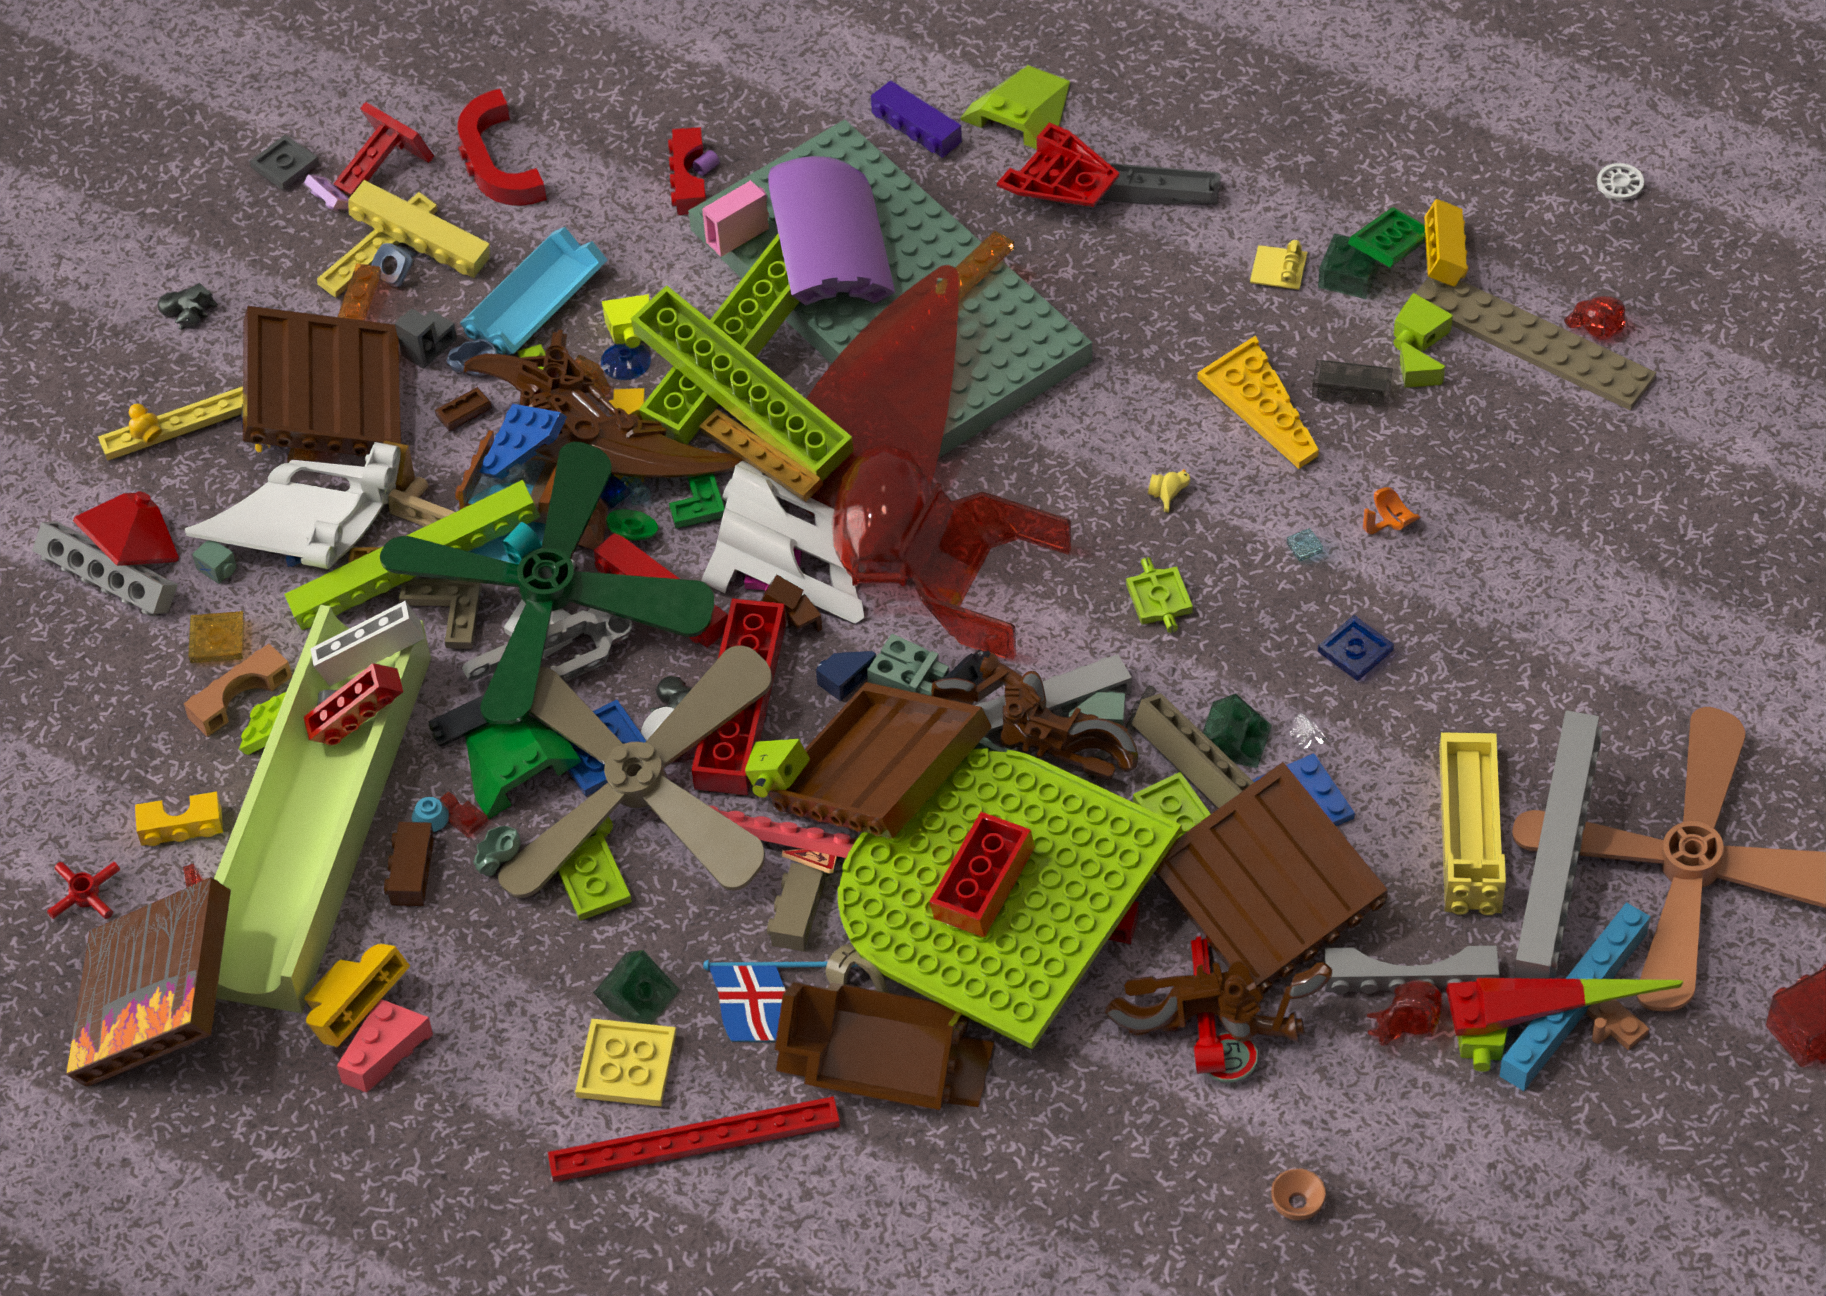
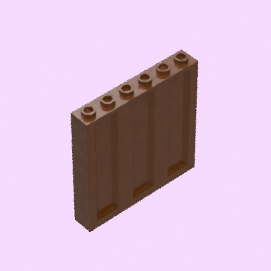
M247 306L243 320V442L356 456L369 455L375 442L383 443L384 441L401 444L399 339L395 324Z
M866 682L805 748L810 760L792 785L784 790H770L768 794L772 799V805L780 812H787L799 817L815 819L818 822L823 821L838 827L843 826L858 832L862 831L878 837L882 836L893 839L989 732L992 726L983 708L980 706Z
M1284 762L1280 763L1177 838L1154 872V875L1226 966L1229 968L1231 963L1237 960L1247 963L1250 968V974L1263 994L1272 988V983L1279 977L1284 979L1291 975L1298 963L1303 960L1307 962L1314 958L1319 952L1318 949L1324 944L1331 945L1341 936V932L1347 927L1354 928L1360 924L1366 913L1371 910L1375 912L1382 908L1387 902L1385 899L1388 898L1387 888Z

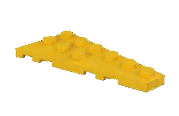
M1256 335L1198 372L1197 379L1298 469L1318 457V447L1307 427H1304L1299 419L1300 415L1297 409L1293 408L1290 397L1276 371L1272 370L1268 363V357L1265 352H1262Z

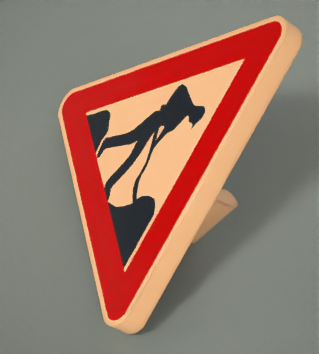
M805 849L782 851V857L827 873L834 872L837 856Z

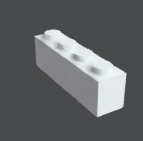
M404 601L314 646L310 650L314 667L327 684L331 686L366 669L372 663H377L425 638L421 621L407 602Z

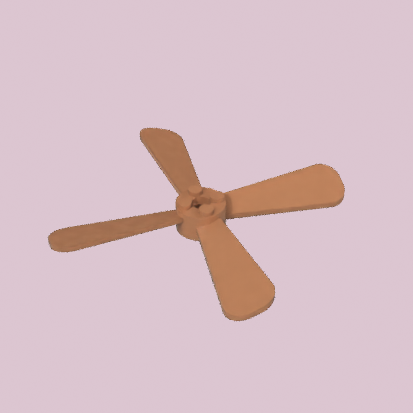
M1701 707L1695 710L1691 716L1684 818L1682 823L1675 825L1667 832L1664 840L1586 822L1585 829L1583 830L1580 856L1662 863L1664 874L1672 882L1640 979L1682 980L1683 985L1680 988L1637 995L1640 1005L1653 1011H1674L1686 1006L1695 994L1702 888L1712 884L1717 878L1826 908V852L1723 846L1722 838L1715 830L1745 742V729L1737 717L1714 707ZM1540 810L1526 811L1515 819L1512 837L1518 846L1526 850L1538 851L1545 812Z

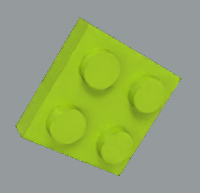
M286 692L273 696L270 700L257 704L252 709L249 725L241 735L243 739L239 747L241 752L249 755L266 746Z

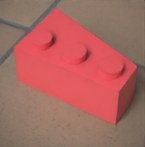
M381 999L373 1007L337 1064L341 1082L367 1093L393 1070V1066L404 1057L407 1058L411 1055L415 1047L433 1035L429 1017Z

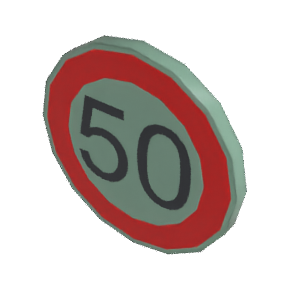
M1229 1032L1216 1035L1217 1039L1223 1043L1226 1072L1207 1074L1212 1079L1222 1083H1234L1245 1079L1253 1073L1258 1064V1051L1252 1040L1238 1041Z

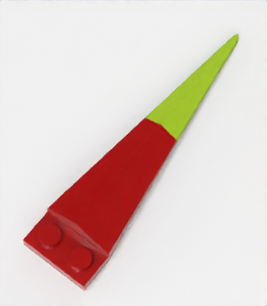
M1477 978L1476 981L1447 983L1446 991L1456 1036L1488 1034L1526 1021L1587 1005L1680 988L1683 985V981Z

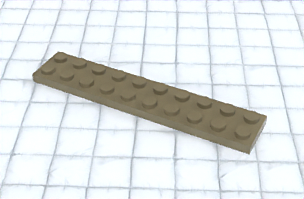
M1428 277L1415 292L1418 296L1452 314L1453 327L1630 411L1656 378L1657 372L1461 280L1453 287Z

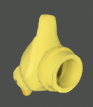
M1185 469L1179 473L1169 472L1165 476L1162 474H1152L1148 494L1153 495L1154 498L1160 497L1164 503V511L1169 513L1170 502L1181 489L1189 485L1190 475L1186 473Z

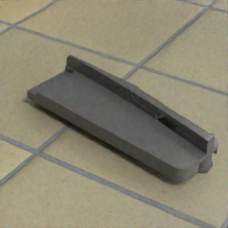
M1108 163L1120 173V176L1100 199L1138 204L1217 205L1221 174L1212 171Z

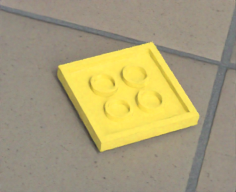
M591 1019L575 1090L576 1098L661 1107L677 1034L676 1027Z

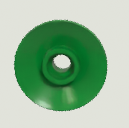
M616 510L608 514L606 519V525L613 533L623 536L629 541L652 538L658 530V525L652 517L636 510Z

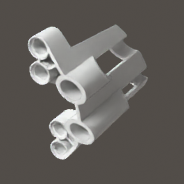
M745 461L735 465L733 477L728 482L722 499L727 502L716 548L704 572L702 582L725 593L730 582H734L737 570L767 584H770L777 574L803 589L802 595L806 594L813 605L854 624L864 619L862 600L858 599L855 588L856 571L847 540L841 538L840 521L835 510L812 498H809L806 502ZM777 497L815 514L816 526L786 513ZM793 548H797L829 563L832 586L803 574L796 562Z

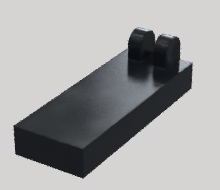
M484 695L428 721V726L433 732V738L438 746H445L490 724L484 720L481 714L480 706Z

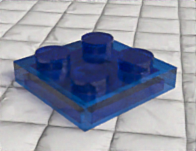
M1353 615L1318 645L1317 652L1356 681H1359L1394 651V643Z

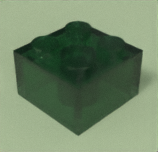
M1334 233L1319 267L1318 288L1366 300L1381 262L1348 244L1350 237Z

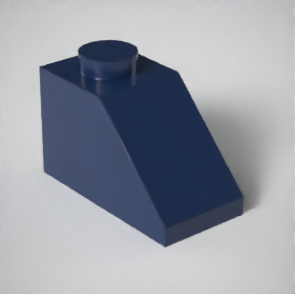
M873 651L834 653L818 665L816 669L817 685L839 701H842L868 678L867 670L875 660L876 653Z

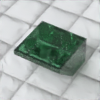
M1235 693L1212 703L1202 733L1235 764L1257 768L1272 725Z

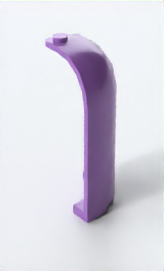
M823 156L792 159L772 167L768 175L769 191L792 296L804 305H808L824 298L836 297L837 292H849L850 297H860L875 304L894 294V284L874 197L865 174L842 160Z

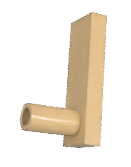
M416 477L404 492L393 489L388 494L390 514L424 527L455 512L420 499V496L428 488L427 481L422 477Z

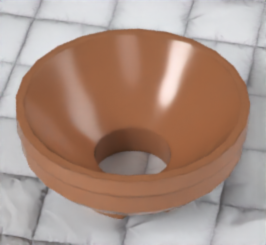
M1291 1169L1281 1173L1273 1182L1271 1189L1272 1202L1276 1210L1284 1217L1292 1220H1306L1315 1216L1321 1210L1326 1195L1321 1179L1314 1173L1304 1169ZM1296 1195L1302 1196L1307 1203L1302 1208H1294L1289 1204L1290 1198Z

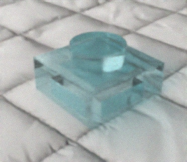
M1311 528L1287 537V545L1299 562L1323 552V545Z

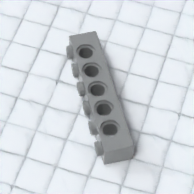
M58 521L41 522L32 551L41 555L42 560L56 563L61 566V570L81 576L83 582L100 586L101 591L121 597V601L125 604L136 605L142 608L141 612L146 615L156 616L157 614L169 612L178 586L177 583L140 564L116 566L85 535Z

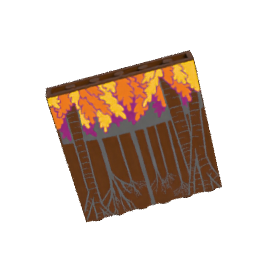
M210 877L89 931L66 1070L68 1077L83 1086H91L211 1036L231 894L229 888Z

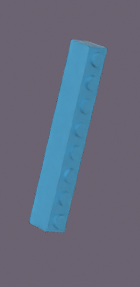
M1626 902L1566 979H1613L1648 934L1651 916ZM1591 1005L1533 1019L1502 1058L1499 1076L1525 1091Z

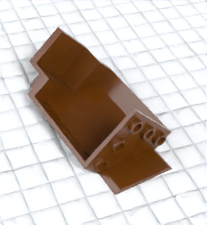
M793 982L783 993L775 1043V1050L779 1051L776 1071L805 1077V1085L941 1110L944 1103L979 1108L995 1041L963 1035L967 1032L969 1018L935 1001L833 982L827 988Z

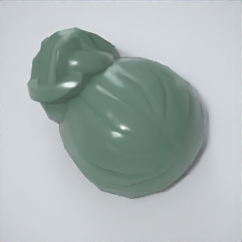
M499 826L487 831L485 839L477 844V854L473 861L476 870L480 874L485 876L494 875L501 863L511 860L518 853L521 846L518 831L509 826Z

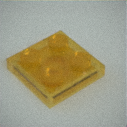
M243 611L190 615L188 654L190 663L243 659L245 626Z

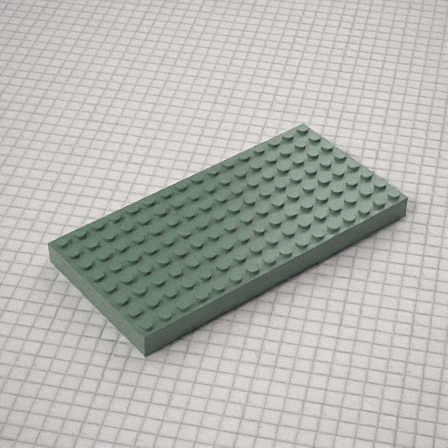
M845 119L689 210L691 231L720 257L706 243L702 208L749 181H752L758 188L761 187L765 191L769 213V229L720 257L739 277L743 278L778 234L768 182V175L772 167L792 159L823 156L842 160L865 174L872 189L895 293L874 304L860 297H850L849 292H837L836 297L824 298L808 305L799 302L785 320L933 461L1092 362L1091 340Z

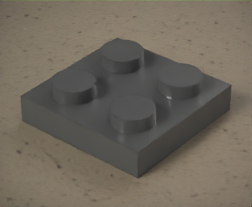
M287 135L282 136L250 160L252 169L282 190H285L319 164L316 155Z

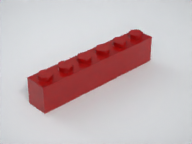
M616 533L612 534L594 549L595 566L600 573L680 579L623 536ZM714 605L712 620L706 631L698 636L689 638L693 642L701 643L708 648L724 634L728 614Z

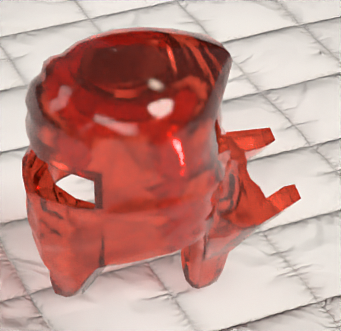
M1412 980L1395 988L1394 994L1396 997L1393 998L1391 1005L1387 1009L1367 1014V1018L1377 1019V1029L1368 1030V1035L1379 1037L1380 1046H1387L1391 1040L1400 1037L1403 1032L1414 1035L1428 1034V1037L1434 1035L1439 1024L1443 996L1433 983L1424 980Z

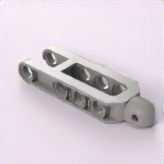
M582 610L549 625L544 650L582 633L590 635L597 649L580 656V654L574 656V659L559 666L552 665L550 669L555 671L564 682H567L605 665L612 645L626 639L630 635L632 620L612 614L599 617L596 614ZM507 644L465 663L462 669L468 681H475L494 673Z

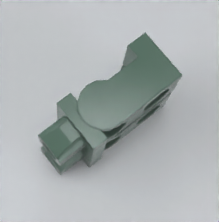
M895 634L890 635L880 650L881 654L878 653L867 670L868 683L931 696L932 689L931 679L938 681L944 679L949 674V666L939 662L938 653L934 651L929 652L927 649Z

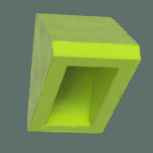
M1405 342L1401 344L1400 365L1405 388L1441 385L1444 382L1445 366Z

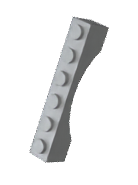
M1467 946L1458 954L1443 961L1418 966H1403L1381 962L1364 955L1355 948H1325L1324 963L1332 968V976L1325 985V992H1334L1336 994H1344L1348 991H1362L1367 994L1376 991L1402 993L1406 990H1419L1423 993H1429L1434 990H1446L1447 983L1476 981L1477 978H1499L1497 946Z

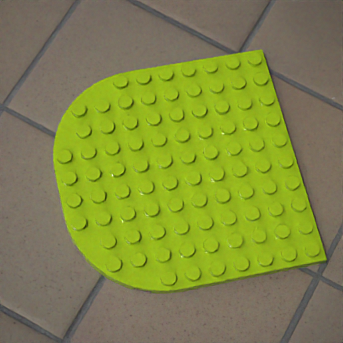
M988 748L973 749L893 839L882 836L878 837L866 832L861 833L849 851L842 867L843 873L840 886H838L840 917L845 932L857 953L863 959L872 963L883 975L1033 1050L1181 834L1182 825L1031 755L1013 750L998 752L988 751ZM980 811L1031 829L1035 849L985 938L935 920L929 903Z

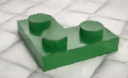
M714 474L688 478L692 498L669 503V510L675 529L723 518L725 510Z

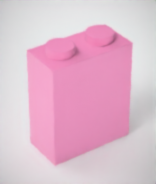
M749 181L702 208L706 243L720 257L769 229V213L765 191L761 187L758 188L752 181Z

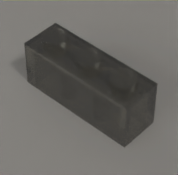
M1316 359L1312 383V398L1322 401L1345 402L1347 404L1357 403L1373 407H1388L1393 368Z

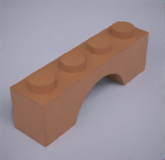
M267 644L255 651L252 656L242 663L235 665L225 675L214 680L201 692L191 696L184 703L188 719L207 737L229 722L227 707L237 694L253 688L272 692L290 679L292 673L289 662L275 648Z

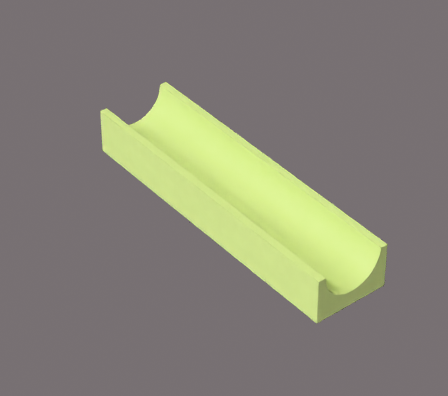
M320 605L214 879L231 890L216 999L297 1013L303 1012L306 1003L304 997L311 990L431 660L422 620L420 621L425 639L375 663L397 668L404 692L395 698L391 704L378 711L374 717L361 724L357 730L344 737L340 743L326 745L325 743L309 740L304 716L317 707L320 691L339 690L363 670L329 686L314 667L310 649L350 629L338 620L331 606Z

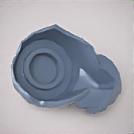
M480 339L465 342L461 346L451 349L448 354L447 363L453 371L463 372L464 364L470 358L481 354H497V350L492 343ZM470 371V372H467V373H469V374H471V375H474V376H484V375H487V374L478 373V372H471V371Z

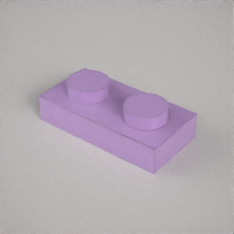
M308 174L304 183L312 189L311 193L326 201L325 205L334 211H339V209L349 211V198L325 177Z

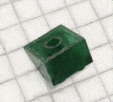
M644 950L626 952L593 993L610 1012L628 1022L651 1025L680 989Z

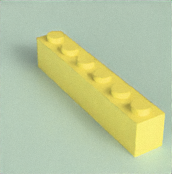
M365 180L348 199L349 215L355 220L362 221L372 226L376 231L384 232L392 236L396 241L403 242L413 247L416 251L435 258L439 263L451 266L461 274L474 278L490 259V243Z

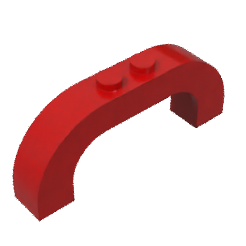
M495 89L474 98L462 110L457 124L461 145L458 147V152L461 160L467 161L465 167L468 176L474 177L477 186L483 194L502 204L523 206L547 200L545 185L537 168L521 173H506L497 169L493 165L481 139L482 133L490 126L510 120L508 105L501 89Z

